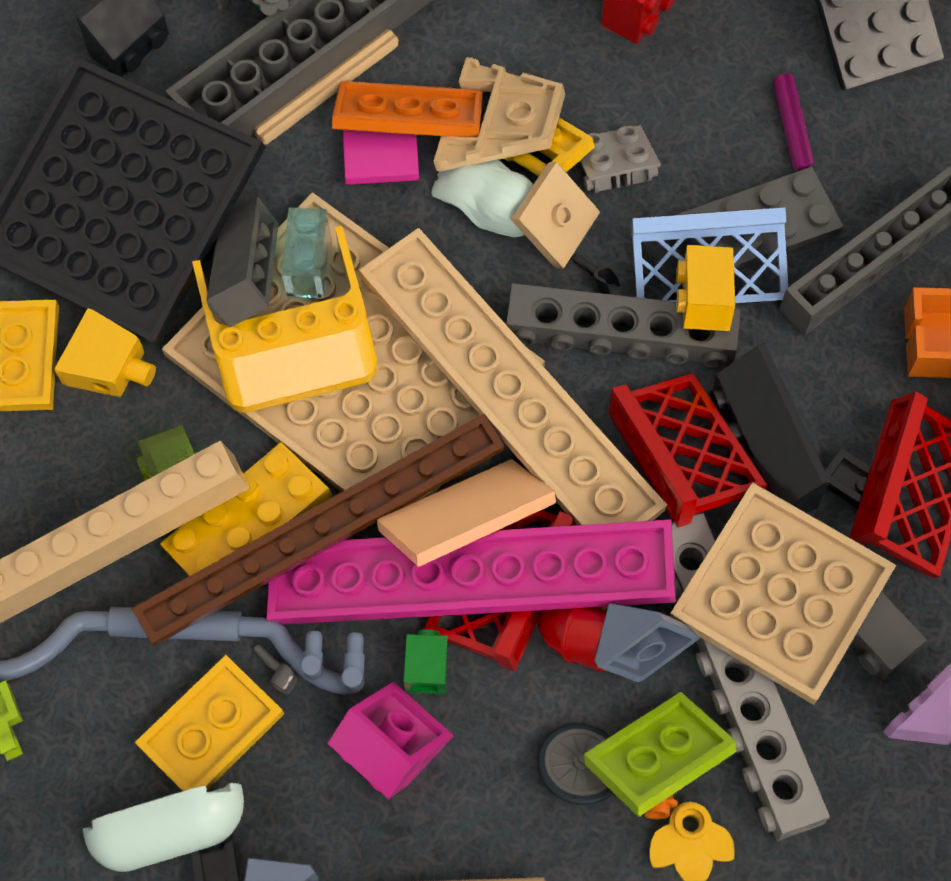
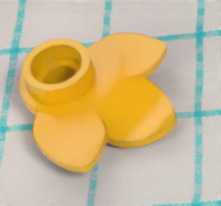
M685 802L673 810L669 824L655 832L651 840L649 857L653 868H663L674 864L676 871L683 881H706L710 875L713 860L719 862L734 860V844L729 832L712 822L711 816L705 807L695 802ZM693 817L696 819L698 828L695 831H687L682 824L684 818Z

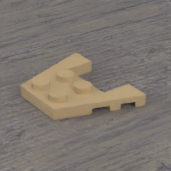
M466 58L459 79L461 89L481 90L492 93L478 137L441 136L434 158L436 171H446L550 149L565 97L563 84L523 73L521 77L506 73L505 68L493 64L489 68L480 65L478 59Z

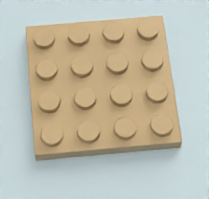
M752 482L669 617L688 625L699 637L815 705L896 565Z

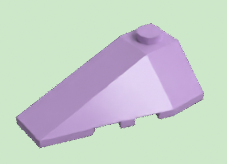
M951 663L927 686V689L908 705L910 710L905 714L903 712L900 713L883 732L888 738L944 745L951 743Z

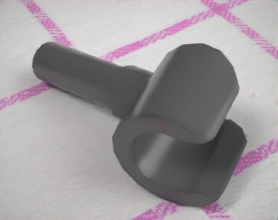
M261 644L256 645L253 651L270 670L275 672L269 680V684L283 694L289 695L297 683L296 675L288 665L275 660Z

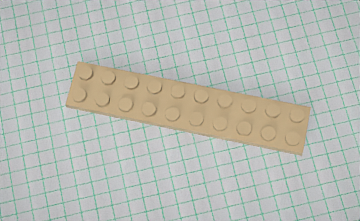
M417 228L359 269V277L474 409L480 415L485 414L497 435L529 472L555 491L557 504L565 513L572 515L576 525L653 521L666 511L667 504L420 228Z

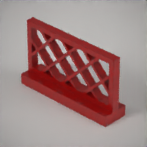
M694 373L634 391H630L626 384L612 388L608 414L655 492L667 504L666 510L677 528L691 524L694 514L742 500L752 482L766 490L767 484ZM689 388L695 399L691 403L673 397L674 392ZM650 400L662 405L659 412L655 413L643 409L639 403ZM667 407L687 412L685 421L665 416L664 413ZM693 415L710 420L713 425L711 431L690 424ZM658 426L678 431L679 434L676 441L659 436L657 433ZM687 434L705 440L703 449L682 444L684 435ZM711 443L727 447L731 452L729 459L708 452ZM676 453L698 460L694 470L678 465L674 460ZM703 462L723 468L724 472L721 479L699 472ZM732 471L746 476L750 483L740 486L726 481L729 472ZM694 482L715 488L716 491L713 495L699 499L692 487Z
M913 392L891 400L849 538L860 545L872 544L925 575L936 578L940 577L951 539V489L950 492H944L937 472L947 468L951 478V447L947 440L951 436V420L926 406L928 398L918 392ZM922 418L929 422L935 438L928 441L924 440L920 430ZM936 442L945 463L938 467L934 466L927 448L928 445ZM914 451H917L925 471L914 476L909 463ZM927 477L935 497L924 502L917 480ZM903 486H907L914 507L905 511L899 499ZM936 503L942 515L941 524L937 528L934 527L927 507ZM917 512L925 532L914 537L906 517ZM894 521L897 522L904 540L903 543L898 545L887 539L891 522ZM926 538L932 551L930 563L922 558L917 546V542Z
M540 510L499 530L523 529L522 526L537 520L549 524V527L576 526L572 515L560 511L558 515ZM543 610L492 613L470 623L467 615L463 614L462 618L465 625L450 631L437 626L442 616H429L424 629L438 631L440 636H448L449 643L498 661L500 666L515 672L538 623L537 618ZM506 617L503 625L501 626L499 620ZM495 622L499 633L493 646L490 647L477 642L473 630ZM469 633L471 639L461 635Z

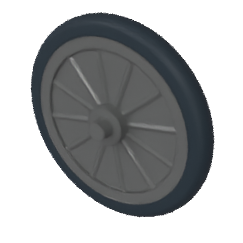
M569 724L552 731L543 740L537 754L538 774L549 792L564 802L585 806L600 803L612 796L614 793L585 765L584 753L599 745L610 736L601 729L587 724Z

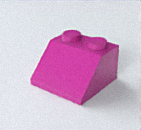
M393 681L350 708L328 744L340 754L345 762L353 766L366 778L374 789L381 792L389 800L408 786L454 735Z

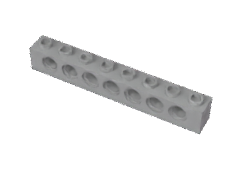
M704 513L693 516L691 524L677 528L675 523H672L676 602H678L697 571L685 569L681 565L680 560L692 558L700 566L715 543ZM700 638L696 641L700 650L699 653H696L698 666L704 677L709 675L715 687V690L711 691L714 706L719 715L726 714L731 727L727 729V733L736 741V753L741 752L747 766L742 769L745 783L751 793L757 791L763 806L758 809L765 831L767 833L773 831L776 841L824 825L830 818L774 681L703 638ZM730 667L740 669L745 675V681L733 682L729 680L725 674V669ZM744 705L756 707L761 714V719L757 721L747 720L742 715L740 707ZM760 743L771 745L776 751L777 758L774 760L763 759L757 753L756 745ZM776 782L786 783L793 792V798L790 800L778 798L773 792L772 785Z

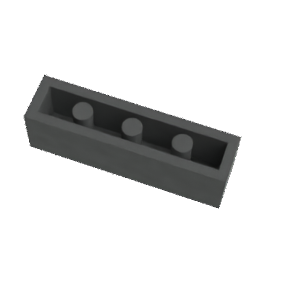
M258 196L231 211L216 241L207 304L212 313L217 317L220 316L229 327L269 308L279 223Z
M881 591L850 645L860 654L858 659L864 669L872 675L878 674L885 680L916 654L927 639Z

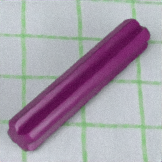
M790 73L779 74L775 77L774 89L793 169L798 172L812 167L814 159L794 77Z

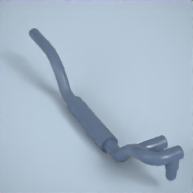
M111 607L109 611L75 612L65 618L46 640L31 651L16 658L0 661V681L23 677L38 670L61 653L82 631H108L109 637L147 638L132 611L133 607ZM216 611L168 638L240 641L241 636L264 637L272 642L280 656L296 673L318 688L346 695L359 692L365 683L364 637L361 633H350L347 637V652L344 654L343 674L324 668L323 636L321 632H308L306 635L305 651L303 652L287 628L281 623L267 621L266 617H242L241 611Z

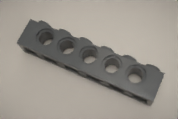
M951 166L786 289L779 310L804 336L951 225Z
M512 283L506 325L526 347L533 346L535 343L548 344L560 351H569L574 347L589 349L591 353L596 355H608L611 352L626 353L630 358L644 360L651 356L665 358L667 362L673 364H684L687 361L703 362L709 368L719 369L734 362L738 345L741 309H734L730 331L683 329V313L676 311L677 302ZM543 316H548L553 318L555 321L551 323H542L538 319ZM578 321H588L592 326L582 328L576 325ZM617 325L627 326L630 330L627 332H619L615 330L613 327ZM661 329L667 332L668 335L660 337L651 331ZM701 334L706 340L696 341L690 335Z

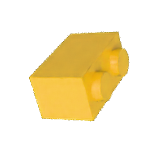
M687 245L685 260H678L676 270V283L683 284V289H678L676 311L683 313V329L730 331L735 309L733 248Z

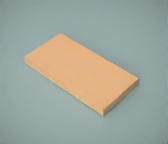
M510 459L376 520L379 532L419 567L556 503L555 491L513 459Z

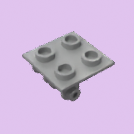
M641 125L623 126L614 131L588 134L593 138L595 148L580 160L586 174L583 178L586 191L593 190L594 193L612 189L611 177L615 188H620V175L623 176L626 186L631 185V180L633 184L652 181V177L658 176L657 167L661 166V163Z

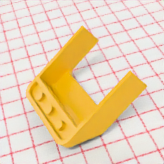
M342 226L335 227L339 254L349 287V292L346 295L246 319L232 327L216 322L215 315L207 304L208 286L200 260L192 262L228 404L234 410L248 413L365 384L376 375L378 370L377 356Z

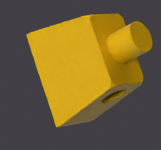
M88 308L54 370L63 385L121 397L130 380L146 387L149 386L155 376L156 366L141 360L144 355V349L136 335Z

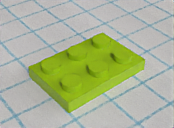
M680 692L584 753L585 765L632 812L640 817L736 753V741Z

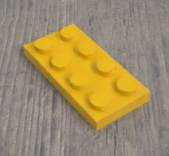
M280 442L243 473L250 489L183 524L160 544L188 576H191L325 502L333 496L329 488Z

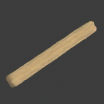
M387 29L258 124L254 128V134L257 139L262 141L264 145L270 143L338 92L341 81L351 82L397 48L399 42L397 36L390 29Z

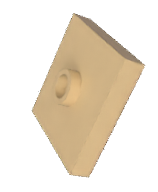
M550 162L546 165L511 220L554 267L562 269L570 260L600 211L557 162Z

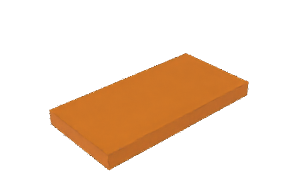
M341 81L332 116V129L447 137H478L480 133L483 91Z

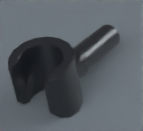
M580 255L574 258L573 262L595 278L599 293L611 294L608 284H615L620 287L619 279L613 266L608 265L599 268Z

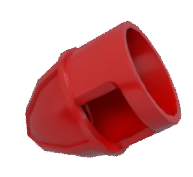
M607 608L544 610L538 616L540 635L553 651L562 656L563 660L567 663H577L599 672L606 671L598 668L595 658Z

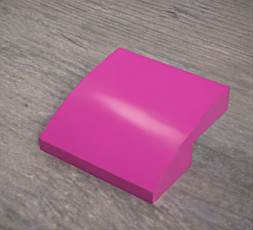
M343 130L346 185L419 180L416 134Z

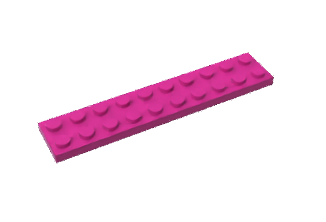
M655 520L497 530L419 567L386 537L343 540L269 582L267 621H275L285 625L609 606V603L617 605L676 603L672 521Z

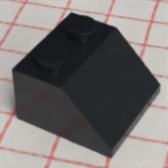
M93 0L76 15L89 56L109 72L123 77L128 72L135 71L140 66L142 59L151 50L160 48L169 35L165 16L153 0Z

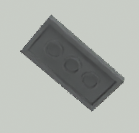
M813 167L677 214L688 215L785 207L786 252L842 233L844 228ZM776 232L761 233L751 244L766 259L777 249ZM753 234L740 236L747 242ZM722 236L714 247L733 248V256H735L743 245L732 236ZM705 237L702 239L710 244L716 237ZM694 238L686 239L688 245L702 246ZM746 250L734 263V267L739 270L761 261L750 251Z

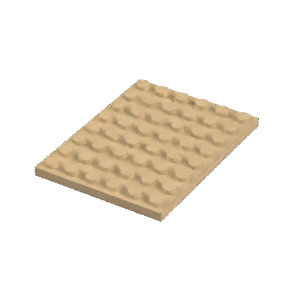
M312 192L278 228L269 308L247 319L346 295L349 292V287L339 254L335 227L342 226L369 322L377 356V373L372 380L365 384L248 413H238L278 444L282 442L300 461L340 492H343L475 419L480 414L359 277V269L389 248ZM202 307L162 348L164 356L228 404ZM215 316L216 322L226 324L220 316ZM529 350L544 367L545 361ZM439 487L423 495L422 497L414 500L413 502L407 504L406 506L434 494L439 489Z

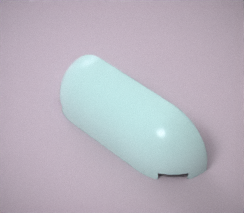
M229 783L225 788L212 792H207L206 786H201L92 820L93 828H83L86 846L98 863L108 869L125 872L217 845L231 835L241 819L244 806L242 785Z

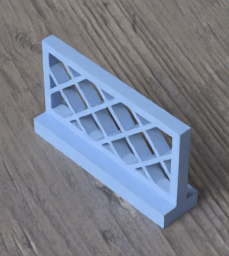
M785 207L633 218L630 224L633 241L636 297L645 298L644 285L653 275L670 288L669 292L662 298L663 301H667L673 293L677 294V288L682 283L673 285L657 270L671 255L677 260H685L675 251L684 239L694 238L702 246H715L722 236H732L743 245L734 256V263L746 250L750 251L763 263L750 279L734 267V274L745 283L742 289L735 295V303L783 300L785 291L788 288L784 223H786ZM776 232L777 249L766 259L751 244L761 233ZM753 234L747 242L740 236ZM705 237H716L710 244L702 239ZM664 240H678L672 248L664 242ZM657 241L668 251L654 268L642 258L641 242ZM776 256L778 269L771 263ZM643 266H645L650 271V273L646 276L644 280ZM766 267L778 276L779 293H764L753 283ZM749 287L757 293L743 295Z

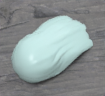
M499 160L438 172V179L432 187V197L461 209L479 228L510 237L524 236L522 231L512 222L511 218L534 185L528 178L511 171Z

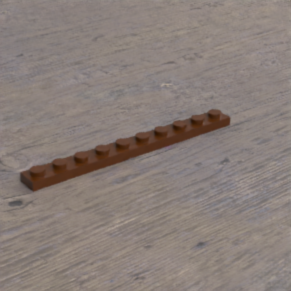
M482 414L133 607L132 611L151 645L154 647L377 522L376 519L406 506L504 450V444L485 414Z

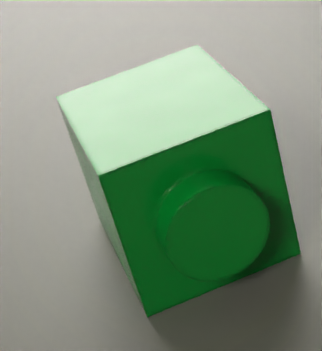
M428 629L418 630L416 635L406 634L405 692L446 694L448 636H440V632Z

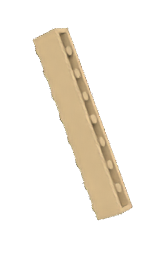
M220 440L1 558L0 623L250 489L234 454Z

